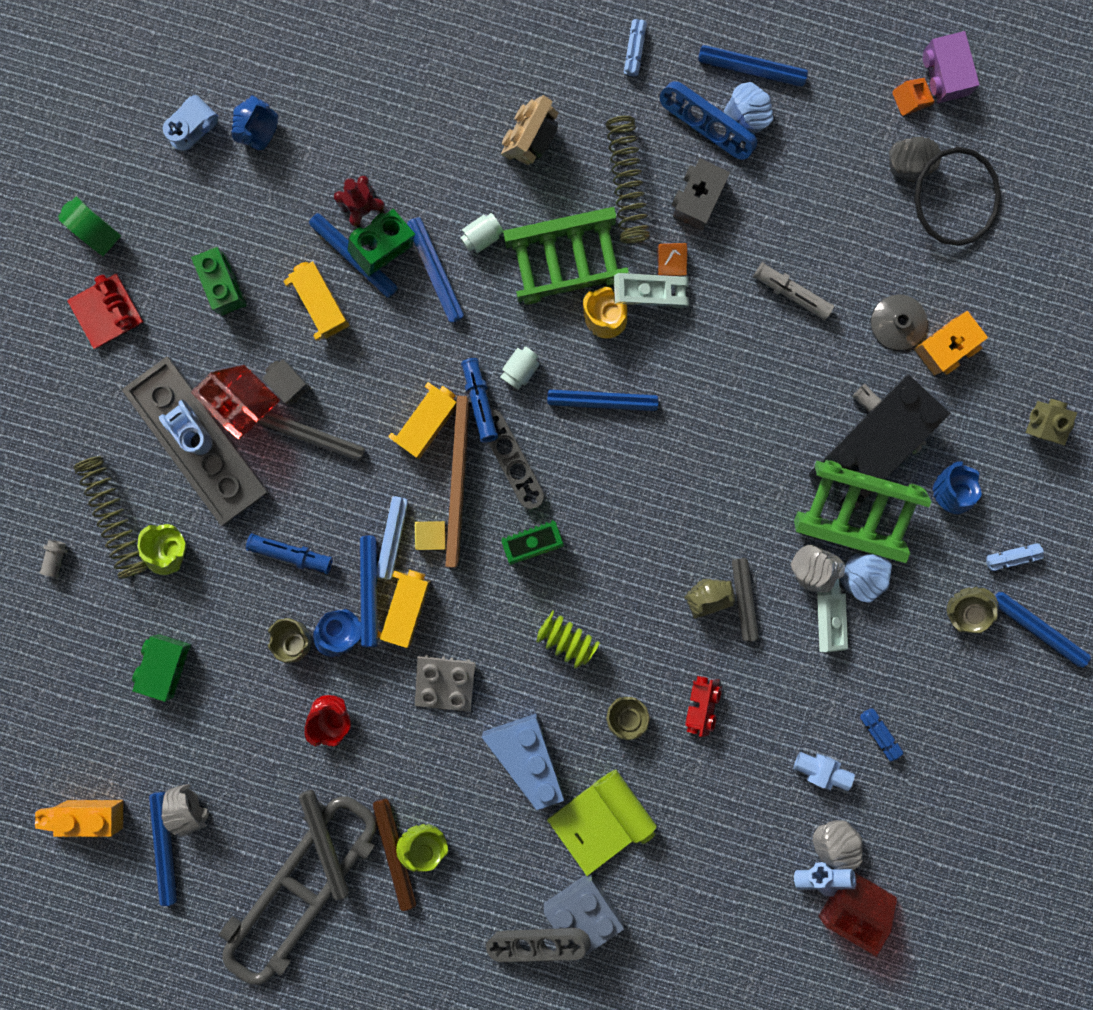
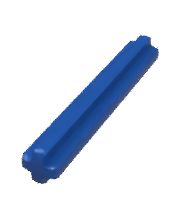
M707 45L701 46L698 61L801 87L806 83L808 76L806 69Z
M317 213L310 219L309 225L383 295L390 298L396 293L397 286L381 270L376 271L370 276L364 272L347 251L349 240L321 214Z
M420 217L413 218L407 222V225L415 233L414 244L449 322H457L464 317L462 308Z
M549 390L547 403L553 406L656 411L659 399L656 395Z
M366 535L360 538L361 645L365 648H373L378 645L376 538Z
M1004 592L995 594L999 610L1076 666L1082 668L1087 666L1091 660V656Z
M155 792L149 796L159 904L161 906H171L176 903L177 896L170 831L165 828L162 820V805L166 792Z

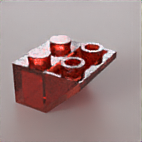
M245 365L211 372L191 391L197 400L239 440L280 401Z
M855 872V889H839L834 896L828 898L818 917L826 928L877 957L891 932L897 897Z

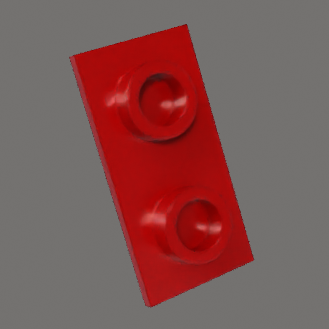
M697 676V680L693 681L690 700L699 702L700 705L699 708L694 706L688 707L685 722L687 732L698 734V730H700L699 737L708 736L710 732H713L716 725V715H714L715 703H719L722 694V688L719 687V679L710 680L708 683L707 677Z

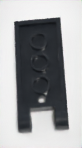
M906 374L820 462L825 463L826 460L834 461L840 464L842 468L851 470L852 465H858L859 470L857 472L885 480L951 413L909 374ZM814 467L808 476L817 485H820L822 477L817 476ZM861 488L852 513L860 507L873 491ZM846 495L844 496V498H843V499L840 501V503H839V505H840L841 507H842V505H843V502H844V499H845Z

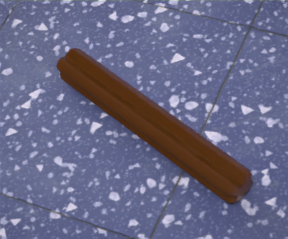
M387 798L379 799L373 802V810L399 908L401 911H408L416 907L414 893L407 868L402 865L397 857L396 849L399 837L389 800Z

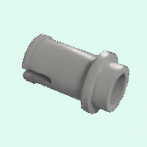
M48 540L47 545L43 547L46 551L40 574L59 577L63 554L67 553V549H65L66 543Z

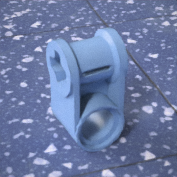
M193 95L163 124V134L170 140L175 149L186 151L192 148L205 133L209 132L216 125L219 117L198 95Z
M183 399L178 402L179 406L167 415L162 414L159 416L162 425L175 438L183 450L196 455H203L211 449V435L199 421L194 410ZM199 434L200 443L193 448L191 446V439L194 435Z

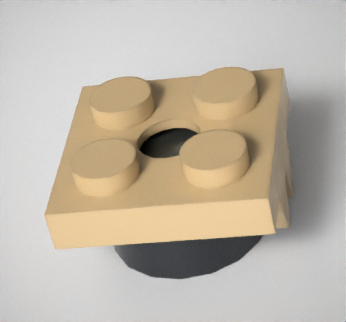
M542 95L536 100L531 99L526 106L523 104L519 108L515 116L517 123L514 129H510L502 141V145L505 147L501 155L509 160L515 158L529 165L545 153L558 129V122L555 119L559 113L551 106L552 100Z

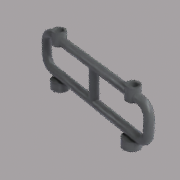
M340 796L331 800L326 806L318 801L326 825L340 808L349 809L363 819L366 824L364 832L340 863L345 877L357 859L362 857L365 860L375 845L370 841L377 831V821L374 814L357 800L348 796ZM310 829L244 920L241 922L232 915L218 934L219 937L227 942L222 955L225 967L250 985L266 983L275 972L280 976L291 961L287 958L288 954L332 895L328 881L319 894L316 895L290 876L314 843ZM283 885L310 906L279 949L274 953L263 971L259 973L251 972L235 960L234 952Z

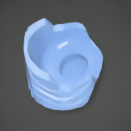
M752 82L737 86L724 109L726 115L753 134L762 131L774 119L770 96Z
M856 553L845 563V573L840 578L841 584L845 590L858 600L871 603L889 588L892 564L887 558L879 555Z

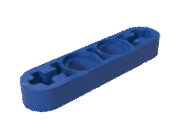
M673 81L661 91L660 102L666 110L733 157L746 159L756 149L757 139L751 131L682 83ZM672 92L677 95L676 101L671 98ZM685 101H688L689 103L683 108L682 106ZM696 106L700 108L703 112V118L694 117L691 113V107ZM714 123L723 124L726 128V134L717 133L714 129ZM732 133H734L735 135L730 141L728 138ZM741 141L746 143L744 149L740 147Z

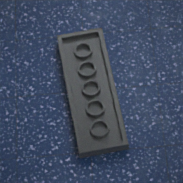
M166 356L121 389L221 526H225L269 494V491L170 357ZM182 399L194 410L199 421L211 435L212 447L203 455H196L183 450L159 420L160 415H167L179 406L178 402ZM199 434L194 435L191 439V446L193 448L200 443Z

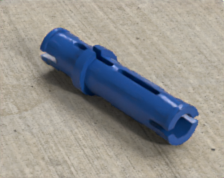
M469 358L461 362L466 380L465 391L470 395L480 441L483 443L492 442L498 438V434L496 433L486 393L488 389L487 382L482 378L479 360L477 358ZM474 378H475V381H476V385H477V389H478L479 395H477V392H476L475 384H474V381H473ZM480 405H482L486 422L483 420Z
M253 533L250 534L246 543V551L295 564L296 568L304 569L305 567L328 574L333 563V557L312 552L308 547H294Z

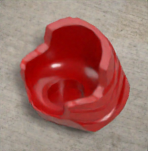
M325 695L315 699L305 723V738L311 745L315 747L321 744L337 746L349 732L351 719L342 698Z

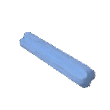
M396 496L391 500L377 567V577L381 579L391 580L393 577L408 506L406 498Z

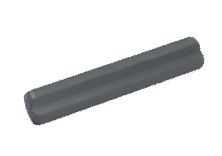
M738 558L732 560L742 639L746 642L758 640L759 636L747 558Z

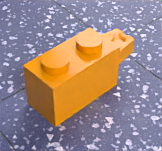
M66 800L55 807L37 810L35 812V829L53 831V837H111L123 829V800Z

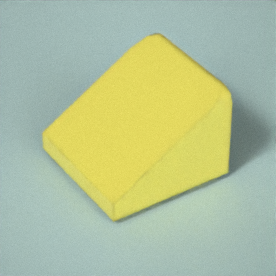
M445 521L415 522V550L445 549Z

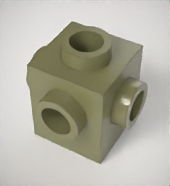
M1050 399L1049 404L1037 401L1035 408L1030 413V422L1025 433L1065 445L1069 433L1074 428L1077 412L1067 410V403Z

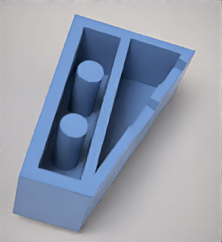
M537 714L483 731V740L536 810L564 801V793Z

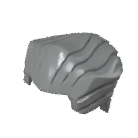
M813 545L802 547L795 554L791 562V568L799 584L809 591L829 592L837 579L842 578L845 573L844 562L838 556Z
M190 784L169 789L164 795L162 820L165 828L174 835L188 836L198 829L207 827L205 821L209 812L206 808L199 806L197 794L188 789L191 787Z
M833 820L816 829L813 834V844L818 857L823 863L835 869L852 870L861 865L863 860L862 837L847 821Z

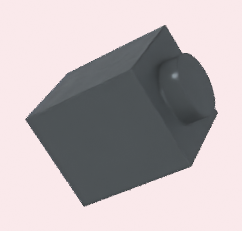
M284 359L270 364L265 370L267 374L262 378L279 398L289 406H292L311 388Z

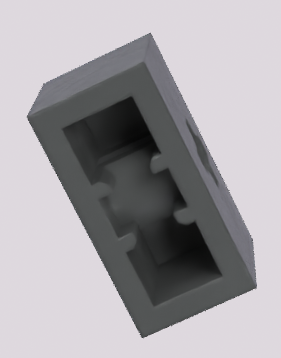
M699 158L696 166L690 165L683 181L687 182L684 192L678 190L671 205L676 208L673 217L703 230L730 172ZM697 189L703 191L700 198L694 196Z

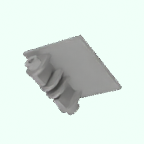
M425 655V657L418 656L415 706L471 712L476 663L470 662V659L462 661L454 660L453 657L448 660L443 656L442 659L429 657L428 655Z

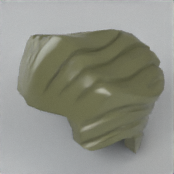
M702 579L697 582V585H694L684 597L690 606L689 608L694 619L734 606L735 595L732 581Z
M968 587L960 590L959 593L954 594V597L949 599L946 609L951 623L959 632L982 633L997 621L999 610L996 596L983 587Z

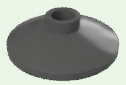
M901 294L889 296L879 302L872 313L871 329L873 335L881 345L888 349L897 351L909 349L918 344L925 335L927 329L926 312L922 305L910 296ZM899 316L905 317V325L898 323Z

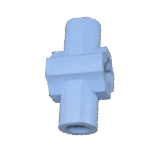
M799 752L794 763V770L808 775L807 780L824 789L831 790L832 786H836L849 791L855 777L854 773L841 769L840 762L819 753L816 754V757H812Z
M820 862L815 863L814 867L810 870H796L794 873V883L798 890L817 889L824 896H834L840 889H855L856 876L852 869L832 870L826 863Z

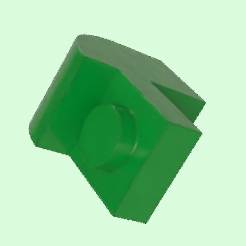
M77 196L62 207L61 214L58 216V220L102 257L121 237L110 224L97 215Z

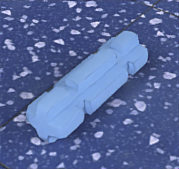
M634 19L632 21L626 55L627 60L624 67L625 75L637 76L639 74L647 26L645 20Z
M1037 543L1028 545L1027 549L1025 547L1003 551L1001 555L999 553L988 555L986 557V564L990 571H997L1003 569V566L1009 568L1029 563L1030 559L1031 562L1042 560L1044 558V550Z

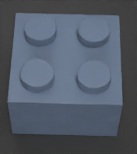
M592 873L588 876L584 875L544 903V915L554 929L579 928L588 934L591 946L584 956L624 930L621 916Z

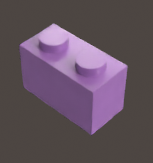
M963 31L930 41L923 52V63L929 69L931 77L930 90L933 95H936L937 103L970 96L979 86V81L966 32Z

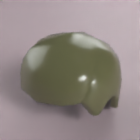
M291 618L277 620L268 629L270 634L268 648L277 660L291 664L301 661L309 652L312 641L311 634L303 623Z
M619 697L609 706L606 721L608 729L614 736L623 740H635L640 738L648 729L650 716L647 707L637 698Z

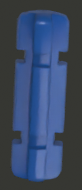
M867 709L860 715V719L865 726L870 727L868 731L879 747L885 749L883 752L888 760H897L903 755V750L898 743H894L895 738L884 722L878 720L880 716L875 709Z

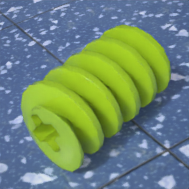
M552 610L539 629L536 642L540 643L546 638L545 648L547 650L556 645L555 655L558 656L565 651L564 661L566 663L575 658V669L583 664L585 665L597 650L600 642L597 641L590 645L592 636L588 634L581 639L582 629L578 628L571 632L573 623L568 622L562 626L564 617L560 615L553 620L554 610Z

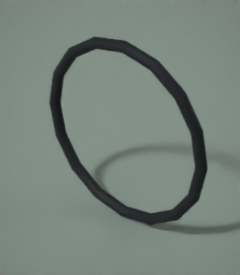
M962 147L943 150L925 164L917 179L914 196L917 217L926 232L940 243L954 246L969 244L977 241L991 228L999 212L1001 191L995 170L989 160L977 151ZM954 153L971 155L984 164L992 177L995 191L993 212L985 227L973 237L962 240L947 239L932 230L923 215L920 201L922 183L930 167L943 156Z

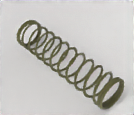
M632 116L613 117L605 123L606 128L610 130L607 139L612 142L608 146V149L613 153L610 161L615 164L611 168V172L617 175L613 179V183L618 186L614 190V194L620 197L615 204L622 208L617 212V216L623 219L618 224V227L625 230L620 234V241L622 243H638L650 238V232L646 231L649 228L648 225L632 228L621 226L627 220H640L648 216L647 214L630 217L620 216V212L623 210L643 208L646 206L645 203H636L628 206L618 204L624 198H637L645 194L644 192H633L626 195L617 194V190L622 187H636L643 184L641 180L624 184L615 182L620 176H635L642 172L639 169L623 173L614 171V168L618 165L639 163L641 160L638 158L627 159L621 162L612 160L613 156L617 154H632L639 151L637 147H629L619 151L611 149V146L615 143H631L638 139L636 136H626L617 140L610 139V134L613 132H630L636 129L635 118ZM631 121L624 125L611 126V124L616 122Z
M102 456L88 458L75 464L73 469L75 474L84 476L79 484L89 486L83 494L95 496L90 499L88 505L98 507L93 511L92 516L103 517L97 522L96 526L100 528L109 527L101 533V537H114L105 544L106 548H118L109 555V558H123L114 565V568H128L117 574L118 579L128 578L141 573L148 568L143 561L116 567L123 561L139 554V551L120 556L112 555L136 543L138 540L108 546L114 540L133 532V530L113 535H104L109 530L128 522L129 519L112 524L99 525L102 521L123 512L125 509L95 515L100 509L120 501V498L105 503L91 504L98 497L113 492L116 488L99 493L86 494L91 488L112 479L109 477L98 482L82 483L91 475L105 471L108 468L103 467L92 472L78 473L93 469L104 463Z

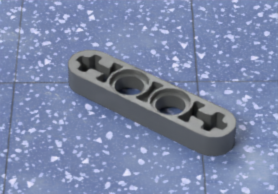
M491 409L492 417L499 418V421L496 422L499 431L501 432L505 428L507 433L498 435L496 440L488 443L520 503L527 509L538 508L544 499L543 491L504 417L499 411ZM483 412V413H482L483 420H484V422H486L485 416H484V412ZM502 439H508L513 444L512 451L507 455H502L497 451V444ZM514 464L524 465L526 468L524 478L516 480L511 477L510 469ZM529 478H532L533 483L528 484L532 492H539V495L536 497L537 503L525 502L523 499L526 496L524 488L522 487L518 491L516 485L523 484Z
M579 928L498 931L487 941L486 951L493 960L498 962L579 960L589 950L591 940L588 934ZM544 939H549L553 941L556 946V950L554 951L548 949L544 943ZM519 940L526 941L530 945L531 951L524 950L520 946Z

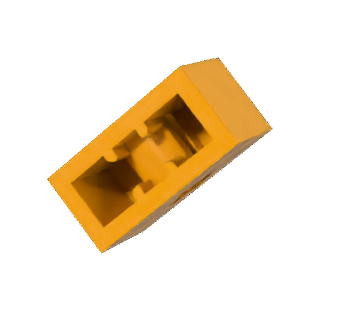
M967 310L914 348V350L933 375L941 372L947 375L960 366L958 360L966 355L970 358L983 348L980 344L988 337ZM952 341L956 344L953 347V350L949 348V345H951Z

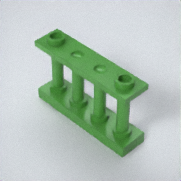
M610 207L504 230L506 248L512 247L513 250H516L524 290L516 291L518 302L524 301L525 305L535 304L541 301V297L601 284L613 287L614 275L618 273L629 274L628 267L617 268L609 232L611 226L615 225L616 222L615 208ZM595 229V232L599 234L607 272L590 275L582 235H584L585 231ZM567 235L568 238H571L579 278L563 281L554 242L557 237ZM540 241V244L544 246L552 284L535 287L527 247H529V243Z
M826 460L825 463L816 461L815 470L817 476L822 477L810 511L806 513L797 511L794 519L796 532L906 563L910 551L903 537L917 504L930 508L932 502L926 490L915 484L904 486L842 468L840 464L834 461ZM833 481L848 484L850 487L837 519L831 521L822 518L821 512ZM861 488L877 492L878 494L865 526L860 529L850 526L848 521ZM891 496L905 500L892 535L887 537L877 534L875 530L888 498Z

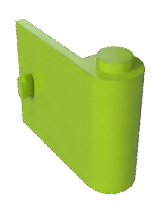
M618 770L607 773L547 819L586 876L632 841L634 843L641 842V844L650 841L655 836L654 830L657 827Z

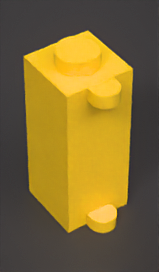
M312 261L311 263L303 262L294 267V272L290 273L289 277L283 282L286 287L294 285L315 323L318 332L313 335L316 341L323 338L327 339L349 327L350 324L317 265Z
M429 382L425 385L429 392L399 434L396 436L391 433L388 436L418 459L421 458L455 411L457 404L454 400L456 395L444 386L439 390Z
M409 570L408 574L394 571L393 577L399 578L383 631H378V638L380 640L405 648L411 645L431 582L424 579L426 574L414 570Z

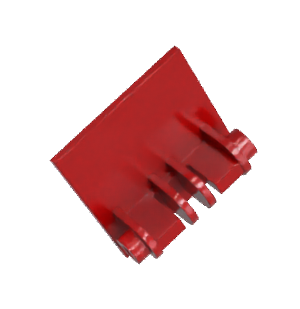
M117 273L108 278L105 275L97 276L94 279L96 282L94 286L67 300L93 349L144 323Z

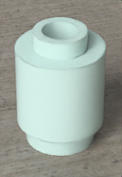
M490 213L487 216L482 215L463 228L462 233L464 235L460 239L469 252L474 249L478 254L497 241L499 235L503 233V229L494 215Z
M526 346L523 350L517 348L502 370L504 372L500 377L519 390L522 384L524 386L527 384L539 367L540 363L536 361L539 356Z

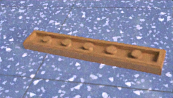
M457 396L445 567L459 566L470 400L467 396Z

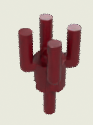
M363 175L358 178L357 182L353 179L345 180L344 192L337 191L334 194V200L340 210L351 213L349 222L354 230L359 227L365 228L362 218L371 211H376L377 215L388 212L381 199L373 198L374 189L369 179Z

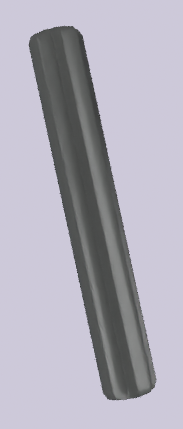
M261 410L259 413L258 424L356 461H361L364 456L365 448L266 410Z
M314 790L304 791L300 794L299 800L331 893L335 900L343 899L348 896L349 890Z

